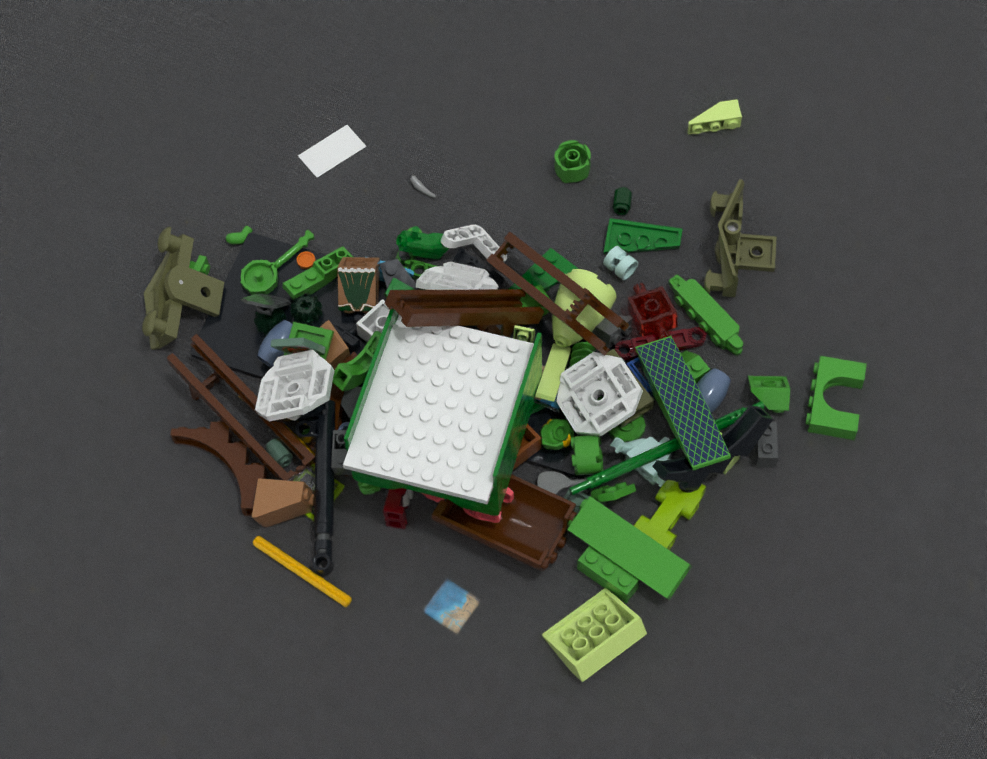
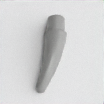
M415 175L409 179L418 191L429 197H436Z

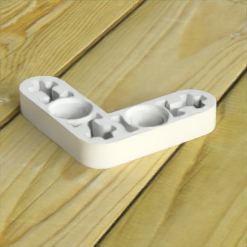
M478 225L446 230L441 238V243L447 248L474 244L486 259L491 254H495L499 249L497 243ZM502 254L501 257L504 259L503 262L505 263L507 260V255Z

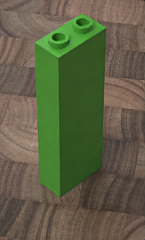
M591 496L588 499H584L579 507L581 510L577 516L574 517L573 521L570 520L568 522L569 527L567 530L670 600L692 566Z

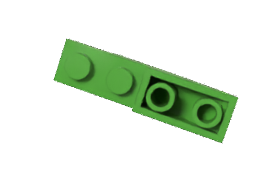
M342 246L314 261L313 267L285 281L282 288L293 300L305 293L310 296L338 276V265L343 257L353 256Z

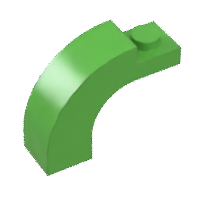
M379 331L373 333L358 356L347 363H339L335 368L333 383L342 391L356 388L365 381L382 334Z

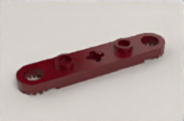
M700 327L685 328L632 338L631 340H622L616 344L614 350L625 361L638 357L635 347L672 336L678 349L684 350L702 346L707 336L705 330L703 331ZM692 334H699L701 339L698 341L694 340ZM625 347L629 350V353L621 354L619 348Z

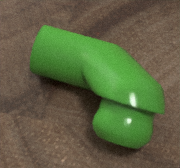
M245 226L241 232L227 234L226 241L232 245L243 244L247 235L252 233L253 230L249 226Z

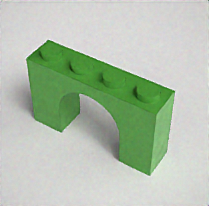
M820 356L819 362H815L813 369L816 379H812L810 390L814 391V394L809 397L808 407L811 408V413H807L805 424L809 425L808 432L855 440L860 415L837 411L831 408L825 402L823 392L832 386L862 389L866 363Z

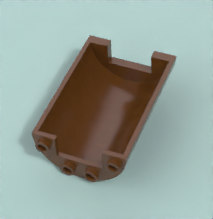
M511 475L508 487L514 492V499L511 503L503 502L499 523L471 517L465 513L462 507L448 499L447 501L440 500L431 514L433 521L539 571H544L550 563H555L558 557V549H563L567 541L565 535L569 527L568 522L570 520L573 521L574 517L577 516V512H574L576 503L514 475Z

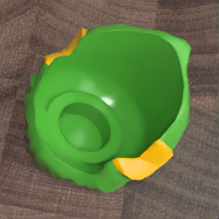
M550 419L544 424L540 430L542 445L546 449L553 450L568 447L571 443V437H574V431L569 421Z

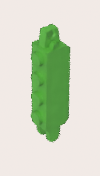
M678 274L671 278L668 284L675 293L674 300L676 304L686 310L689 318L694 319L703 331L705 330V333L711 337L712 342L716 346L719 345L722 350L727 348L734 355H740L744 343L738 336L739 325L695 279L685 281Z

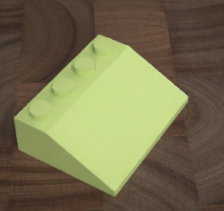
M604 588L541 635L568 669L581 682H584L644 637L647 632L641 617L607 588Z

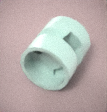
M615 246L604 258L603 265L610 271H615V274L622 280H627L638 267V261L630 255L626 256L627 253L623 249Z

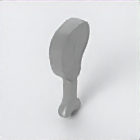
M546 471L538 476L537 486L558 495L560 492L568 490L569 487L586 481V478L570 480L562 473Z

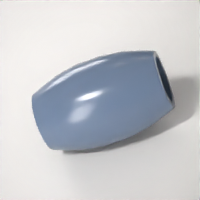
M283 320L271 329L259 347L257 358L270 368L274 366L273 363L278 357L284 355V352L271 347V340L289 338L293 324L286 320Z
M715 368L706 373L697 383L711 413L724 400L731 381L724 372Z

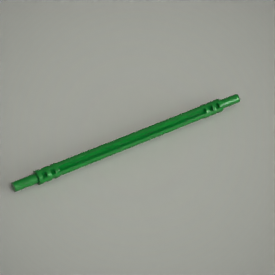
M762 401L752 405L765 408ZM742 407L714 420L719 431L733 425L747 408ZM674 438L586 478V481L570 487L569 491L571 495H574L588 488L593 489L681 447L677 439Z

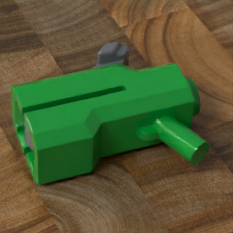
M414 226L412 231L403 230L396 239V244L399 247V257L402 260H408L410 256L439 260L449 248L441 243L443 234L435 232L430 234L419 233L417 226Z

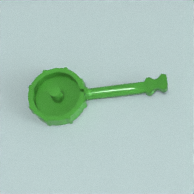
M306 230L305 235L299 238V242L275 262L252 260L241 270L240 283L242 287L251 295L269 294L278 286L277 269L303 247H307L308 242L314 240V234Z

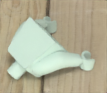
M664 436L657 442L653 437H648L647 439L641 438L624 442L616 437L610 446L616 448V453L621 452L625 454L626 460L670 441V439ZM669 453V454H667V455H665V456H663V457H660V458H658V459H656V460H660V461L672 460V459H671V453ZM656 460L634 469L652 485L658 483L659 487H662L666 483L657 475L658 472L652 467Z

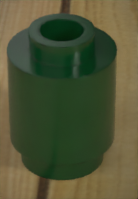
M620 187L614 191L612 208L617 215H627L631 209L632 192L628 188Z

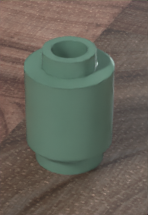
M275 438L266 444V451L281 467H286L291 463L293 455L281 440Z

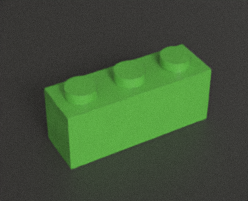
M589 545L578 559L577 569L603 588H607L623 602L627 603L637 591L639 579Z

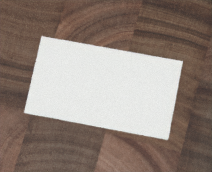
M346 125L298 156L316 177H319L365 148L366 145Z

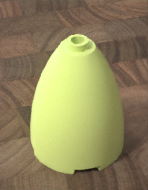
M573 269L570 273L565 274L582 288L588 289L609 309L612 308L617 298L616 292L610 284L606 285L597 279V274L582 269ZM560 284L554 303L564 311L568 309L571 312L572 308L570 305H575L573 301L579 302L580 299L564 285ZM587 304L576 320L592 332L605 317ZM552 314L553 338L558 346L568 347L583 339Z

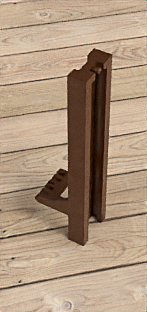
M509 232L504 238V243L486 261L605 356L610 350L605 346L606 343L576 320L577 316L588 304L617 328L626 331L630 325L605 306L588 289L582 288L513 233ZM508 247L510 249L515 247L573 292L580 301H573L575 305H570L572 311L570 312L568 309L564 311L506 265L501 257L502 254L506 255L508 253L506 249Z
M522 289L390 290L384 303L389 309L397 311L402 317L401 322L406 327L477 325L480 331L509 338L514 331L515 325L538 324L545 312L541 307H522L523 303L520 299L526 296Z
M197 334L191 338L192 343L190 345L214 371L206 380L201 383L173 353L167 357L168 364L189 385L192 398L197 401L200 397L278 480L293 481L305 469L315 463V456L283 423L268 421L258 415L255 411L258 397ZM220 378L224 380L302 461L303 465H299L295 472L290 470L287 473L210 393V388L214 387L213 383L218 384Z

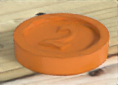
M305 251L297 256V264L300 268L309 269L313 267V262L315 261L313 253Z

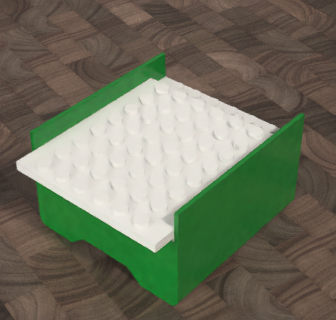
M390 309L344 436L347 450L343 463L344 469L351 470L353 478L361 483L385 489L404 488L448 499L468 510L498 516L542 377V333H537L535 342L530 343L462 326L406 327L401 322L402 317L397 311Z

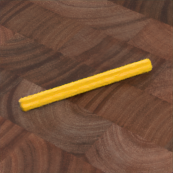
M257 536L253 540V545L342 606L348 607L351 603L352 598L261 536Z

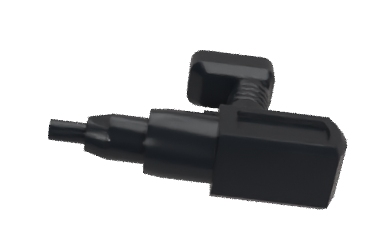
M356 313L354 315V322L357 323L363 316ZM357 325L351 329L347 327L345 330L334 326L351 352L359 349L360 339L354 336L357 334Z

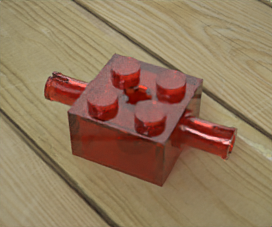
M637 283L633 287L636 295L628 297V311L630 316L633 317V322L641 337L657 334L659 339L671 336L668 330L678 327L677 312L664 287L661 286L647 291L644 283H639L641 289Z

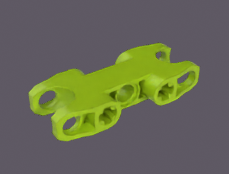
M667 480L655 497V500L660 502L661 505L653 517L649 519L642 515L634 526L670 550L677 538V535L670 531L681 516L688 520L693 517L706 491L705 485L701 484L699 489L693 492H684L679 488V482Z

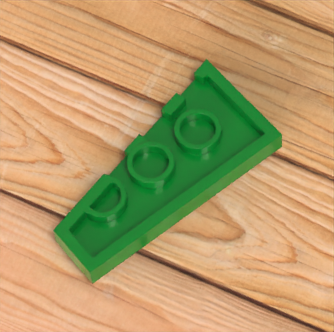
M610 218L604 255L608 254L615 246H619L626 253L679 249L683 229Z
M552 248L542 256L564 274L570 273L573 269H579ZM535 263L521 276L534 287L542 285L545 292L550 290V287L560 284V282ZM513 284L509 289L521 288H519L516 284Z

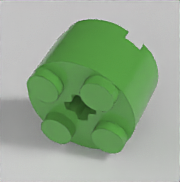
M576 140L561 143L554 154L555 172L563 183L579 182L589 176L591 165L589 148Z
M582 435L571 437V446L574 451L572 464L575 469V475H590L603 471V455L599 446L601 445L600 436Z

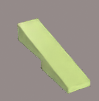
M553 343L535 397L552 402L555 401L560 386L561 373L567 367L572 348L560 347Z

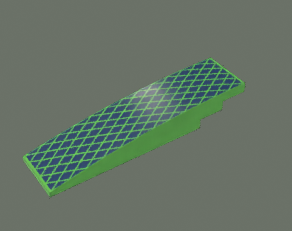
M672 336L635 347V352L642 364L643 372L650 383V389L692 470L730 459L731 455Z

